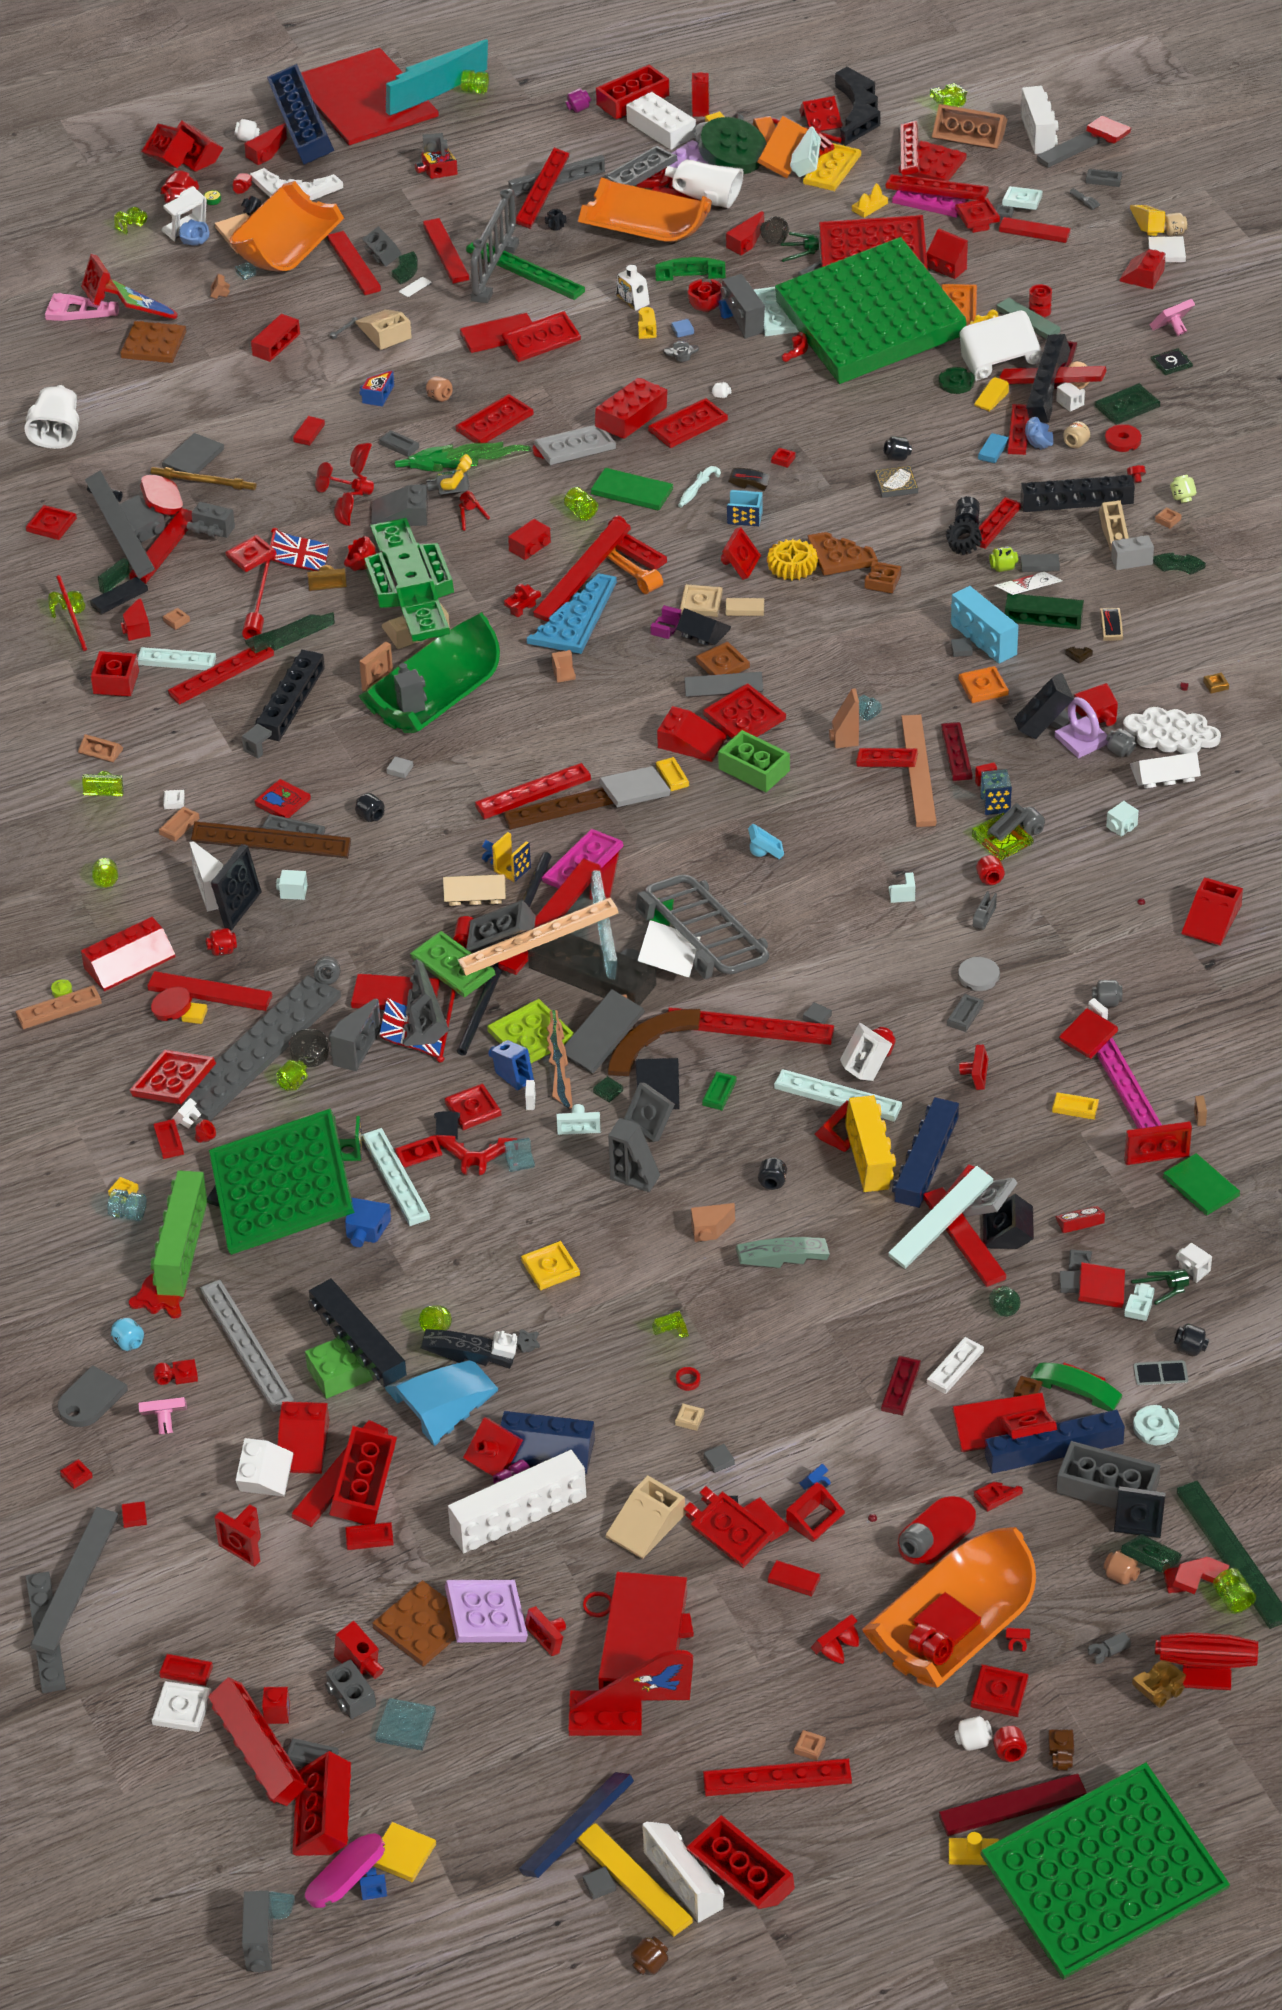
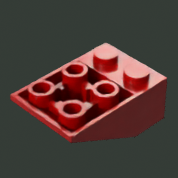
M1204 877L1196 892L1182 930V935L1221 946L1242 906L1243 888Z

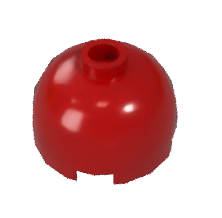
M702 279L693 281L689 284L687 291L689 303L694 309L702 312L716 309L723 297L721 294L722 285L711 279V282H702Z

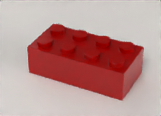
M649 64L597 87L596 105L613 118H622L627 115V104L650 92H653L662 99L670 96L669 78Z
M636 378L595 408V427L625 439L667 408V389L648 382L643 378Z
M352 1426L332 1500L330 1516L366 1525L375 1524L395 1449L396 1436Z

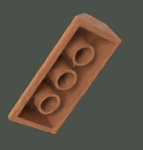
M939 104L932 138L998 149L1004 137L1007 118L1000 114Z

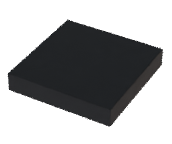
M1119 1486L1114 1532L1161 1538L1166 1493Z

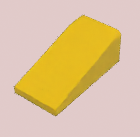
M994 377L976 400L974 406L990 412L1009 393V383Z

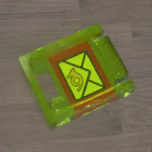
M1004 812L972 828V837L999 858L1000 861L1027 848V845L1030 846L1034 843L1032 836L1019 825L1003 841H999L992 834L987 835V830L1005 814Z

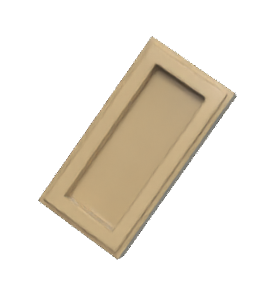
M726 598V616H764V598Z

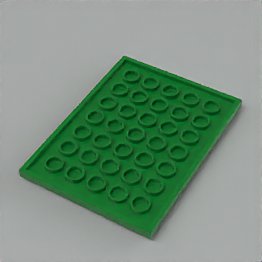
M1147 1762L984 1848L980 1853L1062 1980L1227 1890L1230 1886L1226 1877Z

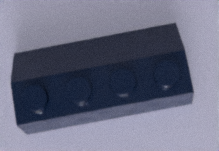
M504 1411L500 1426L523 1439L510 1465L519 1460H524L532 1468L572 1450L585 1468V1474H587L595 1441L594 1421Z

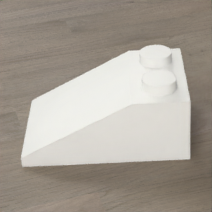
M189 842L193 872L207 912L217 910L218 906L211 887V881L222 869L223 864L195 842Z

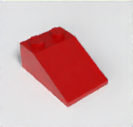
M158 123L141 152L163 164L178 169L183 164L187 152L192 149L195 140L181 129Z
M674 706L671 707L657 730L658 748L713 762L727 738V734L692 711Z
M282 1401L278 1446L293 1452L290 1473L322 1474L330 1422L328 1403Z

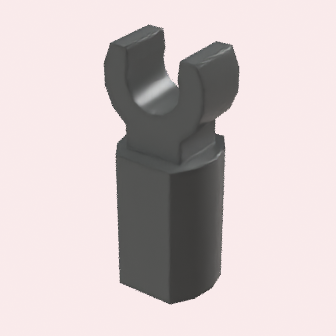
M1122 1632L1102 1641V1644L1090 1645L1088 1647V1654L1098 1653L1099 1655L1095 1656L1094 1662L1095 1664H1100L1105 1660V1657H1111L1130 1648L1131 1642L1126 1633Z

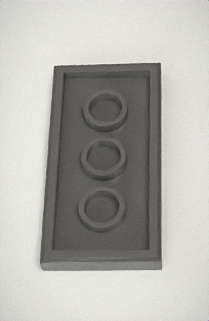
M655 146L603 177L612 182L635 186L677 162L678 159L671 152Z
M611 989L564 1045L567 1059L594 1074L645 1013L644 1008Z

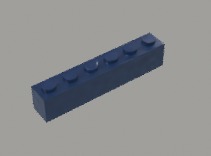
M934 1097L932 1104L927 1106L926 1118L921 1120L919 1125V1134L914 1135L913 1148L907 1151L906 1164H902L900 1167L899 1180L894 1181L892 1192L895 1193V1202L917 1208L921 1207L924 1200L923 1195L927 1193L958 1121L959 1103Z
M1112 1410L1056 1423L1057 1430L1015 1439H1012L1009 1434L985 1440V1458L993 1474L1064 1458L1071 1441L1099 1449L1122 1445L1124 1442L1125 1426L1118 1410Z

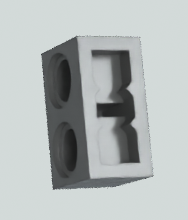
M379 226L363 238L366 244L364 246L366 251L370 255L373 253L372 256L376 262H381L385 267L402 254L396 244Z
M351 1659L326 1672L327 1682L325 1687L330 1696L334 1695L336 1697L339 1709L342 1713L346 1712L350 1719L376 1707L375 1692Z

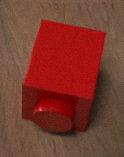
M264 1687L262 1709L267 1724H289L290 1699L288 1687Z

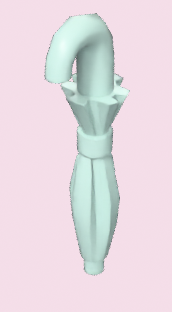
M710 466L703 472L700 471L697 474V480L682 495L678 506L682 508L696 496L698 488L709 481L708 476L711 473H715V476L719 477L721 474L720 469Z

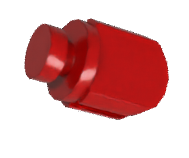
M246 173L238 174L233 181L235 193H245L252 185L251 175Z

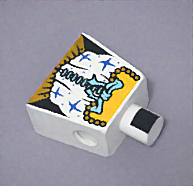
M628 265L625 271L617 275L616 296L636 311L649 305L647 281L637 272L635 265Z

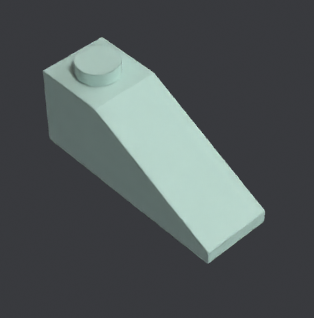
M813 126L808 129L792 154L790 167L799 177L817 170L821 138Z

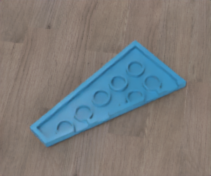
M598 573L585 585V589L581 593L577 592L573 596L571 602H566L550 616L549 621L545 625H540L534 635L530 634L527 637V644L563 651L571 650L573 653L582 654L617 583V577Z

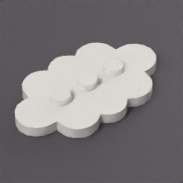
M1151 707L1146 709L1143 715L1130 714L1126 716L1123 722V729L1137 736L1139 745L1145 748L1158 747L1164 752H1174L1177 750L1182 754L1199 752L1201 747L1212 748L1217 746L1221 739L1220 731L1215 727L1207 726V720L1204 716L1195 713L1186 715V713L1178 709L1166 711L1160 707Z

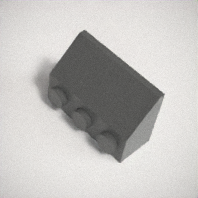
M521 900L471 920L467 950L480 951L534 929L536 915Z

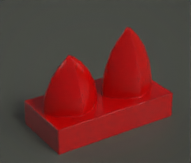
M853 1614L849 1615L817 1639L811 1646V1649L816 1655L822 1652L832 1661L844 1664V1652L837 1639L839 1638L849 1646L858 1647L859 1635L854 1626L857 1623V1619Z

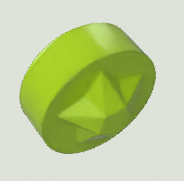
M64 979L55 981L51 985L52 995L57 998L72 993V984Z

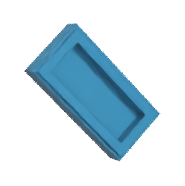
M991 433L979 452L978 459L996 463L1007 446L1009 437Z

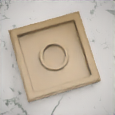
M685 585L680 605L681 614L684 608L704 616L718 617L723 587Z

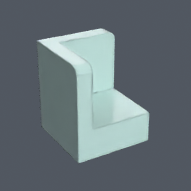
M913 872L905 873V884L889 886L891 903L915 901Z

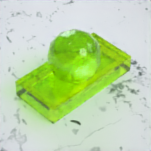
M100 771L97 775L83 774L82 776L83 795L123 796L122 775H112L108 771Z

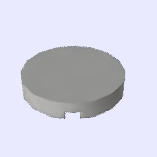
M972 957L961 963L958 969V977L964 987H971V990L985 991L993 988L995 983L999 981L1000 971L994 961L984 957Z

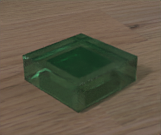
M608 1076L593 1088L594 1094L609 1103L623 1092V1085Z

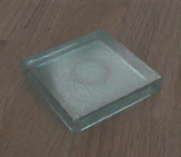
M389 1698L376 1734V1742L423 1751L436 1708Z

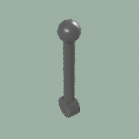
M353 317L348 324H346L336 332H331L330 338L336 339L339 333L347 329L352 324H356L355 321L358 320V318Z

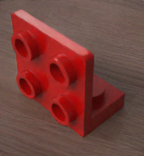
M835 96L802 102L799 110L800 115L806 116L809 128L813 126L819 132L842 128Z

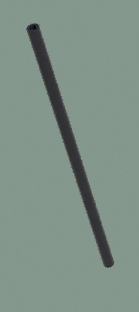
M548 852L542 853L522 899L529 908L542 881V876L545 874L552 856ZM498 963L493 965L496 975L486 981L457 1048L459 1055L464 1056L467 1054L503 971L499 969Z

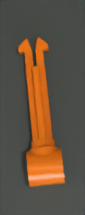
M615 548L607 556L609 560L637 579L638 587L642 593L648 594L663 586V578L656 569L651 571L642 570L619 554Z

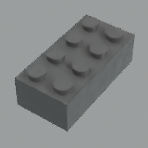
M1071 1441L1058 1473L1057 1493L1116 1509L1119 1486L1156 1491L1160 1479L1161 1465Z

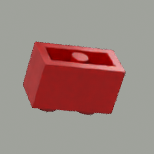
M532 519L508 536L509 551L524 560L528 559L551 543L550 527L536 519Z

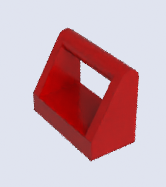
M848 1100L814 1134L821 1141L843 1152H846L851 1147L849 1138L847 1137L843 1141L832 1128L842 1117L846 1119Z
M816 1482L786 1509V1523L814 1542L845 1514V1511L827 1489ZM822 1504L832 1513L812 1530L804 1519Z

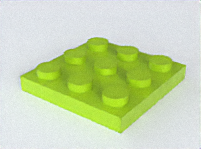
M537 999L488 1025V1032L500 1044L509 1040L527 1048L530 1062L533 1063L550 1054V1051L547 1049L549 1046L547 1042L549 1035L547 1027L550 1024L551 1010L540 999ZM552 1012L554 1026L551 1042L553 1044V1051L558 1050L556 1016ZM559 1019L564 1034L562 1042L565 1045L575 1033Z

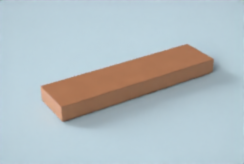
M93 985L17 1010L16 1016L22 1028L26 1029L102 1004Z

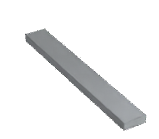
M221 1280L200 1287L202 1296L272 1411L281 1410L282 1401L294 1402L293 1397Z

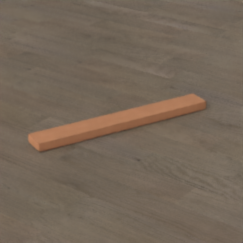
M903 715L902 728L905 748L918 749L915 767H908L916 827L936 826V814L921 715Z

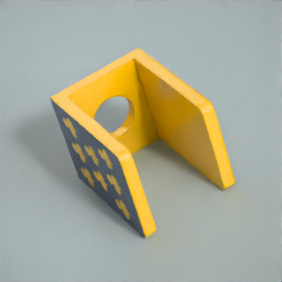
M507 832L492 846L495 873L505 875L507 879L516 882L531 868L529 842L526 841L512 854L511 833ZM509 866H511L512 872L507 870Z

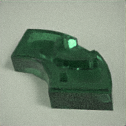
M414 251L399 256L400 265L392 270V277L400 285L410 280L418 270V258Z
M1164 553L1153 557V563L1163 572L1179 570L1192 575L1206 567V563L1203 560L1189 554L1182 556L1174 555V553Z

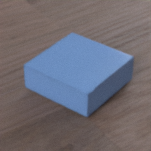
M688 319L671 323V328L677 338L694 334V328Z

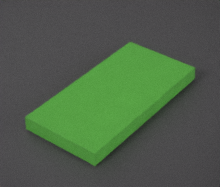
M442 931L410 953L411 959L414 961L416 959L420 960L426 970L464 998L496 975L495 970L490 966L465 975L458 960L472 953Z

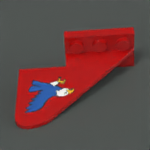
M686 1650L667 1651L653 1657L600 1690H570L569 1736H642V1700H690L693 1654Z

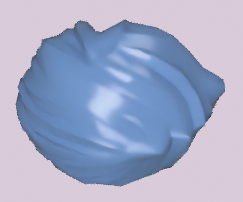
M192 219L187 223L184 222L179 229L181 241L186 245L199 246L210 235L209 227L205 222H197Z
M1038 417L1028 420L1025 434L1029 443L1035 449L1039 448L1041 450L1053 445V433L1048 432L1049 425L1040 422Z

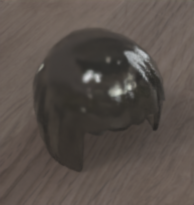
M771 217L762 223L760 227L761 236L769 245L776 246L782 244L788 237V222L781 217Z

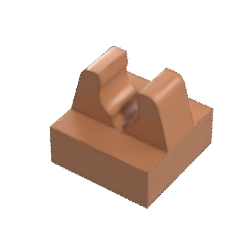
M221 274L216 276L211 285V297L215 299L219 295L227 297L230 293V290H228L230 284L224 281V276Z

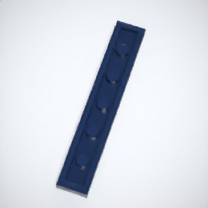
M615 1772L519 1868L522 1875L539 1878L633 1783L632 1776L626 1773Z

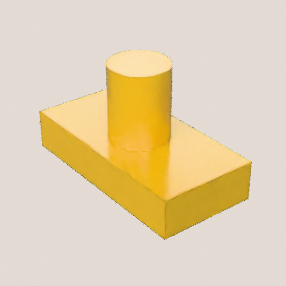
M978 1832L969 1833L967 1838H949V1865H987L980 1855L981 1850L998 1842L999 1839L982 1838Z

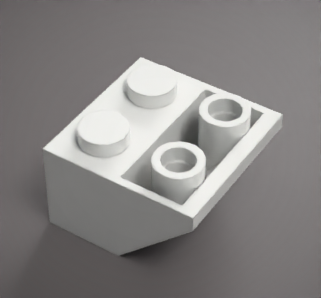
M859 1023L840 1061L844 1069L857 1078L873 1081L892 1043L862 1023Z

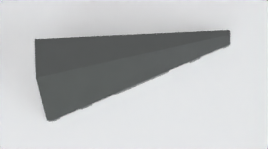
M416 959L412 963V966L415 968L414 975L410 976L413 987L408 993L406 1015L409 1017L408 1024L404 1025V1030L407 1032L406 1038L403 1039L405 1046L435 1044L449 1031L424 964Z

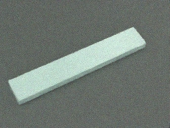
M783 1069L774 1083V1089L839 1107L846 1100L849 1101V1098L874 1095L876 1103H879L881 1106L880 1117L894 1122L902 1108V1102Z
M380 1128L362 1134L364 1144L409 1226L430 1220V1215L383 1129Z
M976 1166L889 1252V1257L906 1269L993 1183V1178Z

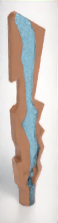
M552 1010L550 1011V1024L547 1027L549 1033L547 1037L549 1046L547 1049L551 1053L549 1063L555 1066L552 1098L568 1109H571L573 1105L570 1078H565L564 1068L568 1065L565 1046L562 1042L564 1034L558 1018V1011Z

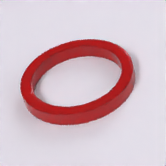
M592 1592L583 1601L584 1611L592 1617L606 1616L610 1613L612 1599L604 1592ZM594 1596H602L610 1604L604 1612L594 1613L587 1608L586 1603Z

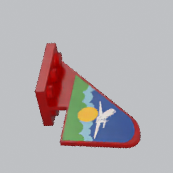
M94 254L90 255L81 287L93 305L100 306L101 301L104 300L105 292L117 294L125 307L177 319L178 313L170 307L110 279V273L100 258Z

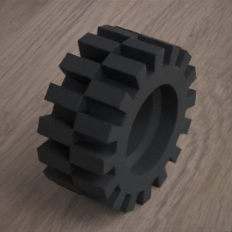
M959 519V523L955 521L954 526H949L950 530L947 529L946 538L953 552L956 551V554L961 552L962 555H965L966 551H968L970 554L972 549L974 551L977 550L976 546L980 547L982 535L977 523L973 520L966 519L964 522L963 519ZM963 534H971L964 540H958Z

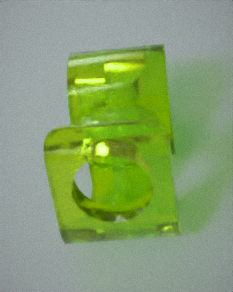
M135 206L129 208L127 213L119 211L114 216L115 228L125 234L128 233L127 224L131 225L133 222L141 226L147 221V213ZM119 222L122 224L123 229L120 228Z
M78 591L68 592L67 595L74 613L84 611L86 605L82 594ZM51 592L48 595L49 609L53 618H56L55 606L60 603L62 610L67 607L63 595L57 592Z

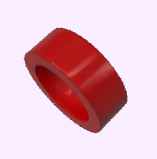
M684 1367L678 1370L676 1373V1385L678 1388L685 1391L696 1389L700 1385L701 1376L699 1371L692 1367ZM684 1374H692L696 1377V1381L686 1384L680 1380V1377Z

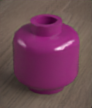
M578 88L567 94L565 104L569 111L573 110L575 113H579L589 107L591 99L586 90Z

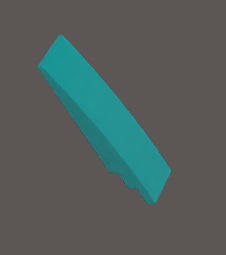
M485 39L406 67V72L396 75V80L386 83V113L392 115L416 106L461 85L487 70L488 40Z

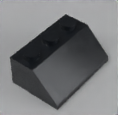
M1062 673L1052 677L1014 717L1020 732L1037 739L1073 701L1074 698Z

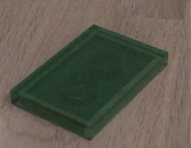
M1138 383L1095 401V407L1115 425H1118L1160 407L1161 401Z

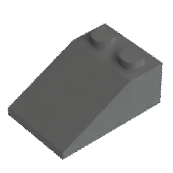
M408 485L372 502L371 525L407 518L410 526H427V485Z
M373 999L339 1021L335 1029L330 1031V1055L333 1059V1066L352 1071L358 1070L381 1030L378 999Z

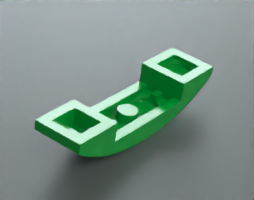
M685 257L664 261L655 265L656 281H673V276L708 275V279L726 278L725 262L712 258Z
M1039 1363L1030 1377L1031 1379L1041 1381L1042 1386L1048 1389L1056 1385L1092 1399L1093 1406L1106 1411L1115 1410L1122 1398V1394L1102 1379L1083 1370L1063 1364Z

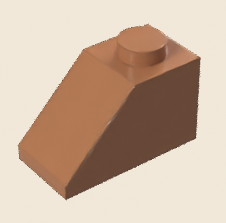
M734 1203L691 1208V1223L695 1242L716 1240L735 1222Z

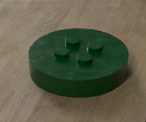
M719 117L708 121L702 128L698 141L699 152L708 164L743 169V174L754 172L761 166L758 160L767 145L763 134L755 126L733 117Z

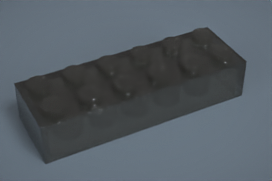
M570 933L528 950L530 969L602 998H605L612 989L621 995L627 994V999L640 1006L656 986V967Z

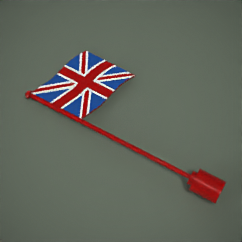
M272 528L270 546L276 550L277 555L266 561L255 612H251L245 617L242 635L246 640L257 641L261 637L264 618L258 612L270 560L288 566L318 571L321 566L326 565L329 545L316 540L292 536L278 531L277 528Z
M461 916L456 922L453 940L464 948H467L470 922L474 919L470 916ZM453 989L445 1020L448 1028L456 992ZM387 998L380 1037L391 1043L419 1050L435 1057L438 1062H443L445 1060L443 1054L448 1031L435 1044L405 1046L403 1039L406 1038L407 1032L404 1030V1025L408 1024L409 1017L406 1015L407 1006Z

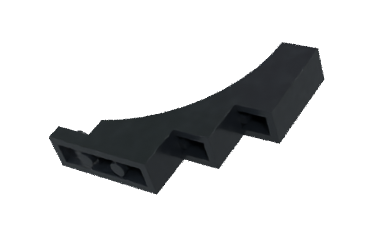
M847 66L835 73V87L841 90L853 104V109L846 118V126L840 129V138L842 139L840 144L844 146L879 127L881 111L878 110V96L875 95V81Z

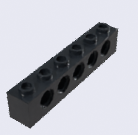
M1132 475L1021 483L1020 502L1023 512L1100 507L1104 502L1121 500V505L1134 504L1135 485Z
M302 649L299 655L294 658L292 666L287 669L284 679L279 682L277 690L272 693L269 703L264 706L262 714L255 721V725L259 724L271 731L272 735L268 739L280 742L325 669L322 653Z

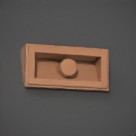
M85 734L78 753L114 762L122 752L123 747L118 743Z

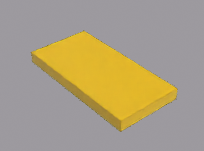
M834 144V150L818 158L817 170L806 174L803 178V184L835 191L861 156V150Z

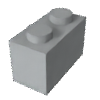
M1149 535L1112 541L1111 560L1116 570L1153 564L1154 546Z

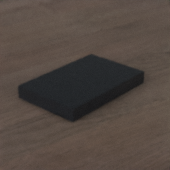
M678 1058L636 1059L637 1087L639 1083H646L675 1104L673 1109H680Z

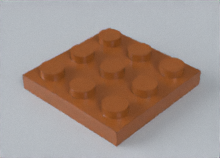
M134 321L121 350V358L173 363L185 336L186 326Z
M423 1580L372 1622L374 1630L422 1667L456 1639L448 1599Z

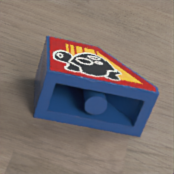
M389 370L366 379L364 385H361L359 392L360 396H362V403L383 407L394 387L393 371Z

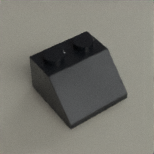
M684 608L676 630L682 632L681 636L691 640L694 636L698 638L697 642L708 646L709 643L716 645L728 633L731 626Z
M1017 1194L1008 1197L998 1212L983 1214V1243L987 1249H1019L1034 1239L1033 1206Z

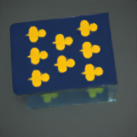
M1007 769L981 772L980 797L985 799V815L1006 813L1011 808L1012 793Z

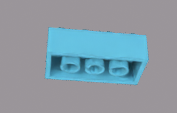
M971 586L952 594L951 624L954 628L958 629L966 638H970L978 648H981L999 664L1017 655L1018 624Z

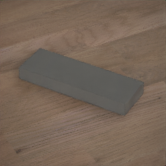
M269 814L262 826L265 829L321 835L325 833V826Z

